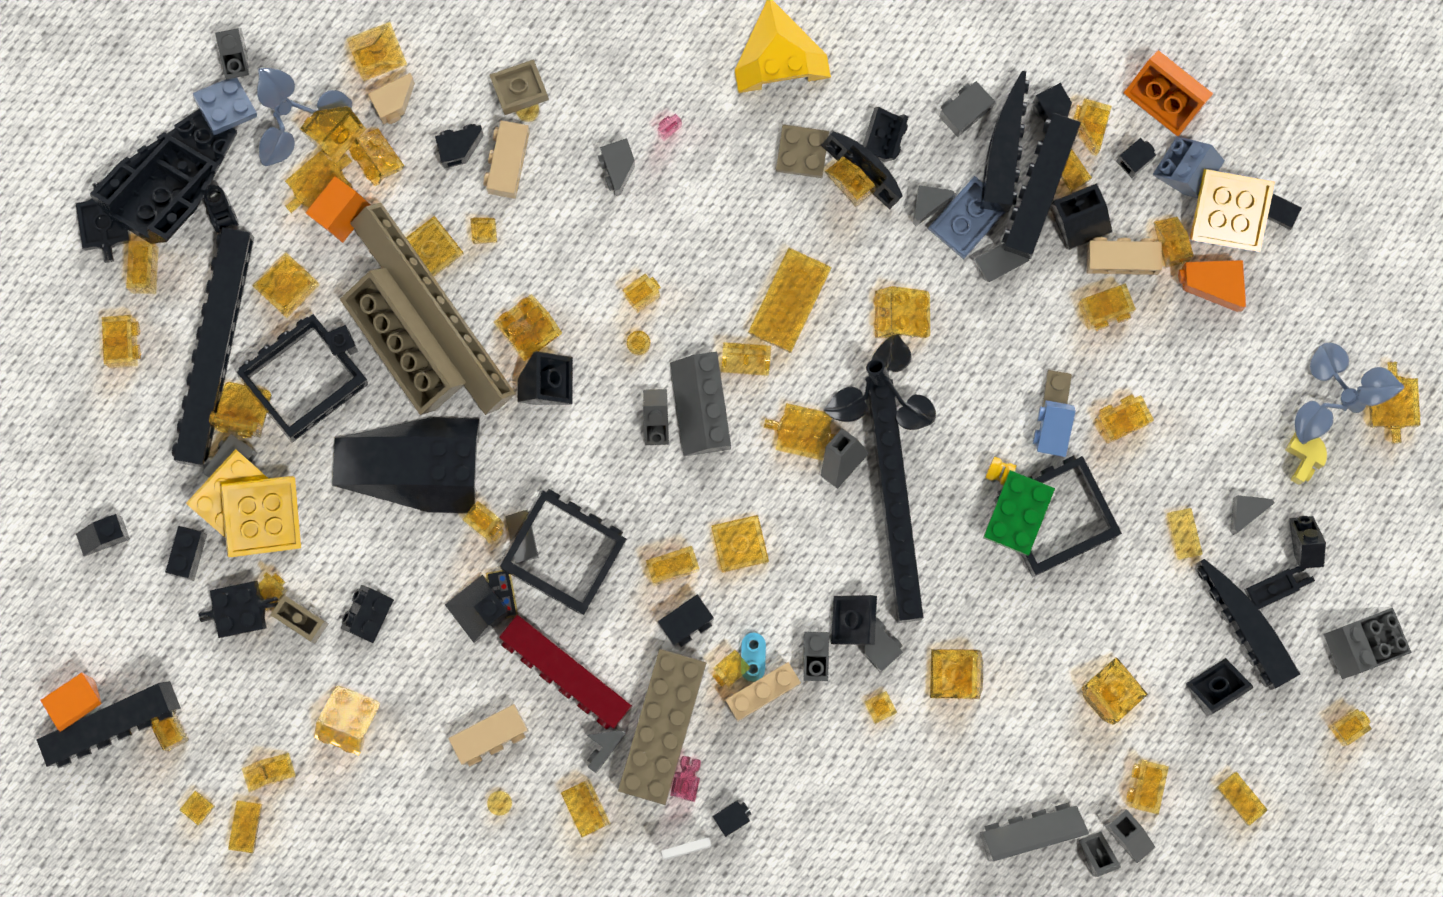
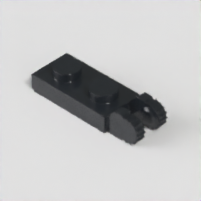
M1297 566L1291 570L1290 568L1244 590L1254 605L1261 609L1299 591L1301 587L1314 582L1315 579L1313 576L1307 577L1297 583L1293 574L1306 570L1300 569Z

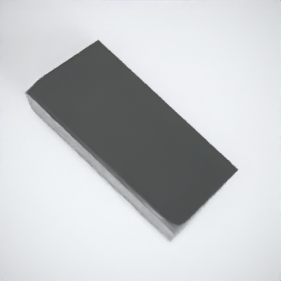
M1003 243L975 258V262L983 279L991 282L1025 264L1030 259L1005 251L1006 243Z
M528 509L505 516L510 541H512L526 517ZM532 525L514 555L515 563L539 558Z

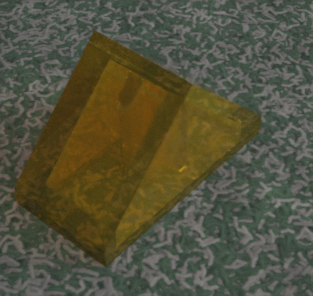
M289 753L263 759L242 768L249 792L296 777Z

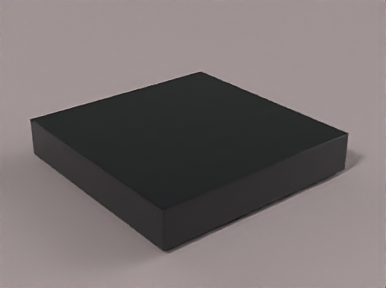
M834 596L831 644L875 645L877 596Z

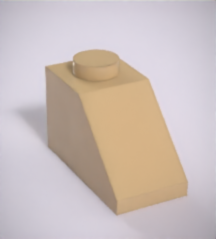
M411 73L368 94L383 125L386 123L393 124L399 121L401 116L405 114L415 85Z

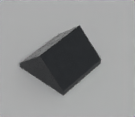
M1227 658L1186 683V686L1206 716L1214 714L1253 689V685Z

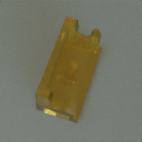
M723 342L721 372L769 376L771 346Z
M590 779L561 792L581 837L611 824Z

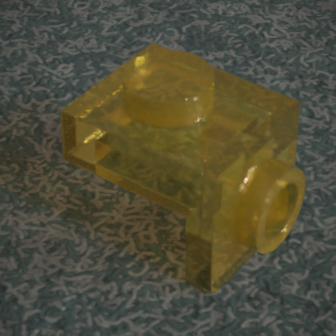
M266 572L263 575L265 578L259 583L260 593L264 599L276 596L279 600L288 591L283 586L286 582L276 573L271 575Z
M734 650L713 668L715 674L712 677L721 687L726 685L730 688L751 667Z

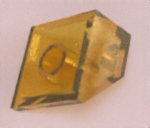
M390 22L346 38L363 81L407 65Z
M345 106L315 111L304 121L300 130L333 163H336L362 135L366 128L352 109Z

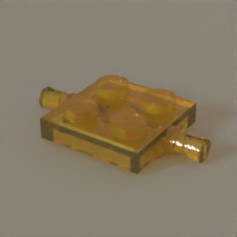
M322 151L312 157L285 180L295 196L291 202L285 205L287 210L292 214L301 205L309 208L334 176L353 188L351 183L344 177L342 171L353 162L350 157L345 154L336 163L328 159Z
M1388 362V370L1404 385V389L1393 398L1381 404L1369 406L1370 428L1384 427L1391 429V443L1398 444L1402 443V428L1419 427L1421 425L1418 378L1398 376L1397 362Z
M786 403L784 415L780 422L765 418V423L769 424H764L763 427L777 431V451L820 461L823 460L826 446L836 436V434L831 433L830 425L832 418L825 412Z

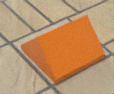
M334 176L305 213L343 243L354 230L350 223L366 206L371 204L355 190Z
M83 672L40 700L60 732L102 704L95 680Z

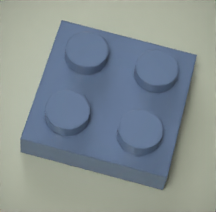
M238 78L225 79L193 93V98L214 135L257 117V112Z

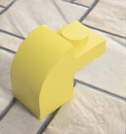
M1295 432L1285 451L1301 459L1298 468L1291 478V481L1298 485L1311 479L1315 472V469L1312 468L1313 466L1320 469L1327 460V450L1320 437L1310 440L1303 445Z

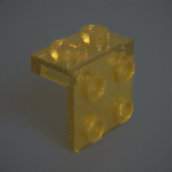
M889 286L875 291V338H887L894 335L918 338L930 336V294L928 291Z
M226 382L217 413L211 412L209 422L214 427V430L222 433L232 431L245 438H252V436L261 438L267 412L245 385ZM258 388L270 403L272 397L270 391Z
M336 686L316 721L314 737L325 744L337 746L347 753L360 755L365 735L379 710L380 703L345 687Z

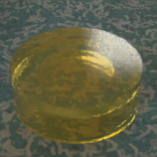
M536 104L516 111V114L524 122L534 121L540 112L539 105Z
M634 331L628 336L627 348L632 354L640 356L649 351L651 342L645 332Z
M504 791L492 793L487 801L488 809L494 815L502 816L507 814L512 808L511 796Z

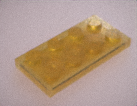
M788 248L748 334L792 353L832 267Z

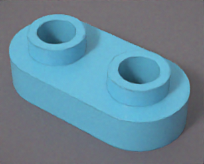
M749 633L743 638L741 644V674L747 681L756 682L765 673L766 642L760 634ZM750 641H757L758 648L751 649L749 647ZM750 665L757 666L758 671L755 674L749 672L748 668Z

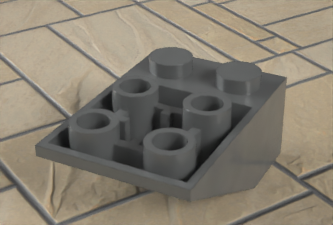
M1393 608L1324 633L1342 679L1363 673L1412 653Z

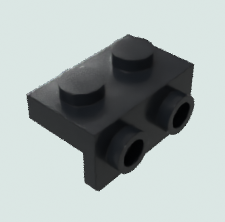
M875 107L863 146L870 150L880 161L895 160L901 151L900 144L908 128L907 121L909 116L905 114L898 116L883 108Z
M361 585L352 597L353 603L349 611H346L343 615L341 629L374 643L394 599Z

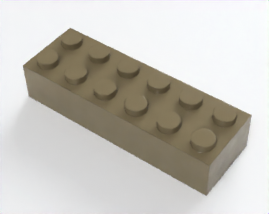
M386 267L370 270L340 298V301L420 415L436 411L466 384L461 374Z
M659 649L618 792L666 805L707 662Z

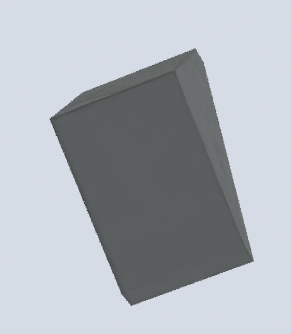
M919 185L913 219L915 227L952 201L955 196L954 191Z
M1237 495L1233 498L1230 532L1233 535L1237 534L1275 502L1267 498Z
M1102 832L1079 840L1092 876L1099 877L1121 868Z

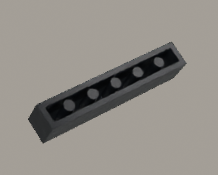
M1056 113L1053 114L1052 119L1047 118L1042 131L1046 133L1044 141H1038L1034 154L1038 155L1036 163H1030L1026 176L1030 177L1027 186L1022 185L1018 196L1022 201L1019 208L1014 206L1010 220L1014 221L1011 230L1006 228L1002 242L1006 243L1005 251L1028 259L1032 258L1081 122Z
M161 682L77 720L61 732L56 730L36 740L46 767L57 765L59 769L72 764L71 759L75 757L82 759L91 755V750L96 747L98 750L111 746V741L116 738L120 741L133 735L131 731L133 730L143 731L152 727V722L159 719V722L174 717L173 712L181 709L171 682Z

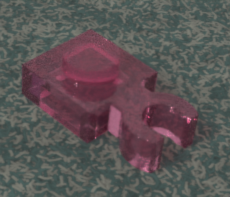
M682 756L680 760L682 771L675 772L670 796L695 802L700 778L696 777L695 773L701 766V760L692 759L690 766L691 757Z

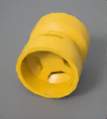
M994 456L985 478L991 481L997 480L1001 485H1004L1009 471L1015 472L1017 465L1013 463L1006 464L1000 458ZM1003 466H1004L1005 468H1004V470H1003V473H1002V475H1001V478H999V476H1000V474H1001V471H1002V469H1003Z

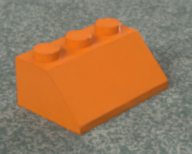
M1159 50L1149 58L1123 93L1176 136H1179L1213 95L1211 91Z

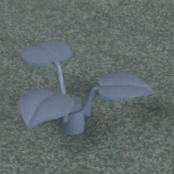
M259 68L258 100L263 106L274 111L273 116L277 119L280 129L271 127L262 135L259 145L261 164L263 166H270L284 161L292 154L295 146L294 137L291 133L284 132L285 126L280 117L281 115H287L292 107L318 115L317 121L321 127L334 128L343 123L348 117L352 108V100L338 90H330L319 98L317 102L318 110H313L287 98L295 90L294 80L289 74L278 69Z
M1324 343L1319 346L1312 357L1310 370L1312 375L1320 381H1327L1333 376L1344 389L1341 394L1342 405L1323 403L1320 406L1316 401L1305 403L1298 410L1295 417L1296 435L1304 445L1310 440L1323 436L1332 427L1334 417L1328 408L1342 409L1343 411L1349 409L1353 413H1359L1365 409L1366 405H1378L1393 398L1404 389V385L1386 368L1375 367L1362 376V386H1359L1357 390L1349 388L1338 375V373L1345 371L1349 366L1347 352L1335 343Z

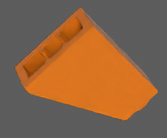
M1243 260L1186 262L1182 269H1179L1178 280L1179 284H1183V291L1236 312H1242L1246 308Z

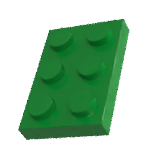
M1010 470L983 539L1029 556L1055 488Z

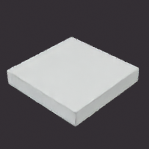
M708 837L662 850L661 853L663 859L667 860L710 848L712 845Z

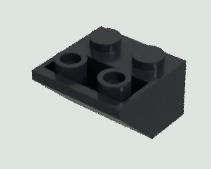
M1097 183L1054 200L1051 204L1050 210L1068 250L1093 241V238L1103 237L1113 232L1107 204Z

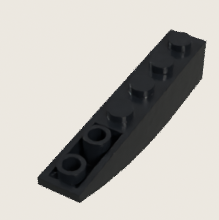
M1027 71L1020 73L996 121L985 161L981 209L1009 212L1012 205H1016L1018 192L1014 191V185L1018 183L1020 169H1017L1016 166L1017 160L1020 161L1022 155V146H1019V138H1023L1025 125L1021 124V120L1027 110V102H1023L1024 94H1027L1029 89V80H1026Z
M1203 559L1196 563L1198 567L1196 572L1203 582L1206 581L1210 587L1208 591L1215 603L1219 602L1223 609L1221 614L1228 624L1231 623L1234 627L1235 632L1233 634L1240 645L1244 644L1247 649L1246 657L1252 666L1256 665L1261 674L1258 676L1261 683L1265 687H1269L1270 690H1273L1301 675L1275 630L1246 594L1207 560Z

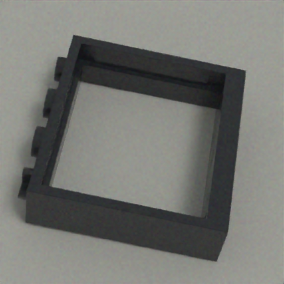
M314 314L303 320L300 319L296 323V327L290 332L286 330L277 337V342L271 346H264L257 353V357L253 360L248 359L244 361V364L236 372L241 382L291 443L368 385L367 378L345 352L337 355L336 358L353 379L289 427L251 381L250 378L313 330L329 348L324 336L328 331Z
M1075 455L1063 460V465L1056 469L1052 465L1040 471L1041 476L1034 480L1045 483L1078 467L1109 529L1040 563H1037L1032 551L1029 556L1021 554L1032 578L1122 534L1083 456L1076 459ZM997 496L994 499L995 504L997 503L999 496Z
M550 489L547 492L542 490L536 497L497 567L580 615H584L627 538L622 536L623 531L612 525L610 528L602 525L601 522L603 520L596 515L590 513L587 516L580 512L582 508L571 501L566 504L559 500L561 496ZM545 501L615 541L582 602L511 562Z

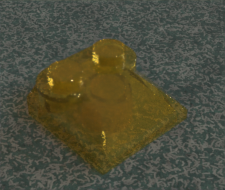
M285 252L258 279L253 287L285 318H288L320 284Z
M931 649L930 698L980 699L983 691V658L981 650Z
M1117 657L1082 686L1084 699L1104 722L1112 725L1118 723L1148 695Z

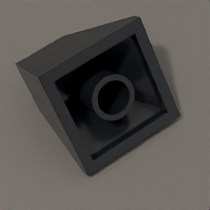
M539 351L533 352L518 377L517 402L532 405H572L573 357Z
M481 575L445 604L473 643L512 613L484 575Z

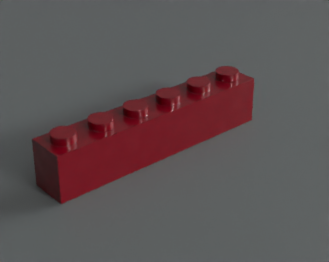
M518 614L500 635L499 638L503 641L501 644L503 648L511 654L514 651L522 656L520 661L530 669L533 666L541 671L539 676L549 684L552 681L560 686L558 691L567 699L573 696L579 701L577 707L587 715L593 712L598 716L596 722L606 730L609 727L615 730L632 708L631 704Z

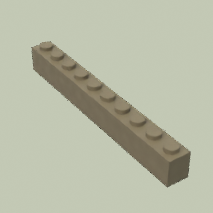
M377 203L366 206L350 223L357 235L362 239L381 268H387L465 380L466 384L464 387L476 401L478 407L485 415L499 410L516 393L383 204Z

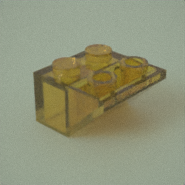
M532 294L521 299L516 306L502 313L494 321L496 327L524 362L531 357L533 352L541 350L562 334L550 313Z

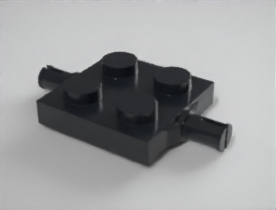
M100 182L92 184L93 190ZM92 198L85 202L75 203L82 249L84 251L103 249L104 262H114L112 248L117 245L132 243L130 231L115 223Z
M258 581L210 590L212 610L200 612L199 617L207 615L208 617L199 618L200 622L214 620L218 638L267 629L265 621L266 609L276 607L279 602H270L278 601V598L275 596L264 599L260 593Z

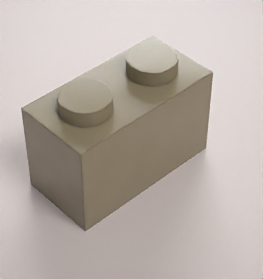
M283 595L270 614L314 644L329 624L286 595Z

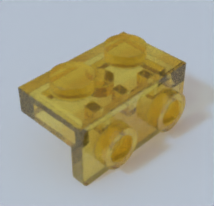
M378 128L356 137L349 148L352 158L358 162L366 178L374 186H378L383 178L401 171L404 167V164Z

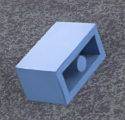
M1046 400L1045 406L1040 407L1038 413V421H1041L1040 429L1035 430L1033 444H1036L1037 452L1066 457L1076 412L1074 405Z

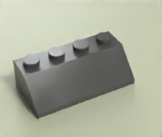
M717 351L695 354L670 362L683 456L731 450Z
M1068 802L1055 806L1056 811L1047 813L1046 809L1032 812V818L1023 820L1022 816L1008 819L1009 824L1001 827L999 822L984 826L985 831L980 832L988 861L994 862L1089 835V832L1078 807H1070Z

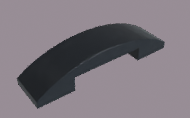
M834 131L821 144L837 161L842 157L848 160L877 187L873 195L889 210L903 197L896 180L887 167L862 144Z

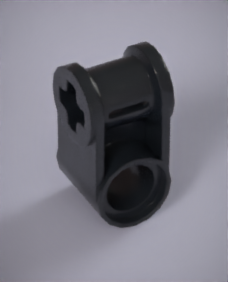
M210 185L203 199L216 233H220L222 227L238 226L239 221L227 194L218 185ZM220 193L221 199L218 202L213 203L210 201L213 194Z

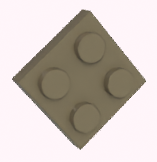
M534 59L490 74L504 116L549 100Z
M783 124L776 172L823 178L826 150L821 144L829 136V131Z

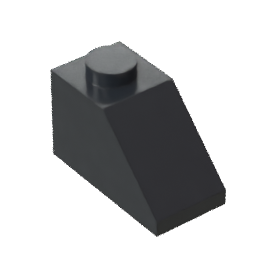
M117 514L92 522L76 533L84 557L130 540L124 520Z

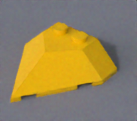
M767 0L735 68L738 92L761 90L762 84L807 77L808 82L831 78L827 54L773 0Z

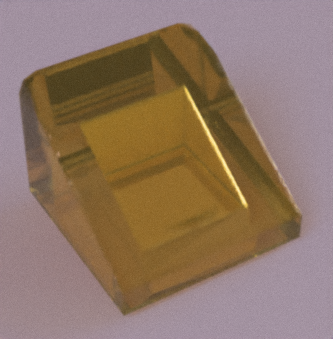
M470 218L473 244L497 242L495 218Z

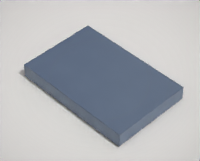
M976 176L970 180L928 227L929 231L963 260L1006 213L980 208L983 182Z

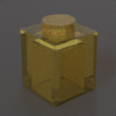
M645 273L622 291L624 297L636 313H638L660 297L659 289L661 287L654 277L649 279Z
M1358 709L1349 711L1329 725V728L1342 746L1350 745L1372 730L1369 725L1370 719L1363 711Z

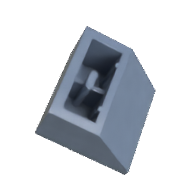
M1177 136L1157 166L1153 176L1186 196L1198 198L1204 169L1219 171L1225 160L1213 145Z

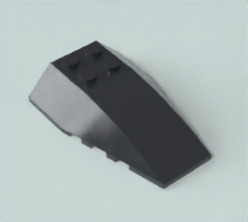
M200 109L175 124L174 129L170 132H163L157 136V140L149 146L144 145L137 150L138 153L131 158L126 157L121 160L94 188L90 196L115 223L150 244L167 242L197 210L233 143L237 130L230 128L214 135Z
M430 417L337 437L334 443L332 486L427 513L476 514L477 490L475 482L480 419Z

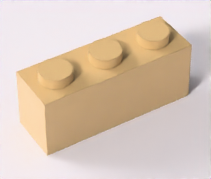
M501 120L499 127H495L493 141H496L495 149L490 150L488 163L491 164L490 173H485L483 186H487L488 194L516 199L530 134L528 125Z
M1097 237L1093 238V241H1090L1087 245V274L1158 275L1162 270V242H1155V239L1144 238L1140 242L1131 241L1130 238H1118L1117 241H1107V238Z
M789 662L727 698L725 702L737 722L799 686L801 682Z
M513 704L448 739L461 765L468 764L471 767L482 761L480 756L488 752L492 756L504 749L503 744L509 741L515 744L525 739V733L529 730L516 705Z

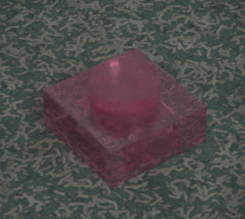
M676 113L671 118L670 116L665 117L658 124L660 126L658 127V135L663 141L682 127V120Z

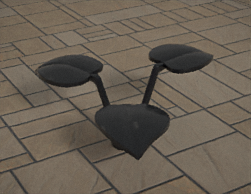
M897 332L879 346L872 360L868 362L866 370L869 376L865 378L866 387L864 395L856 387H846L838 391L828 405L823 408L824 412L835 420L842 422L856 421L868 411L865 400L869 397L871 383L877 386L887 384L903 406L896 413L897 422L902 428L907 430L921 429L931 425L936 419L935 407L927 397L915 394L906 403L890 381L889 371L900 372L904 370L912 359L909 347Z

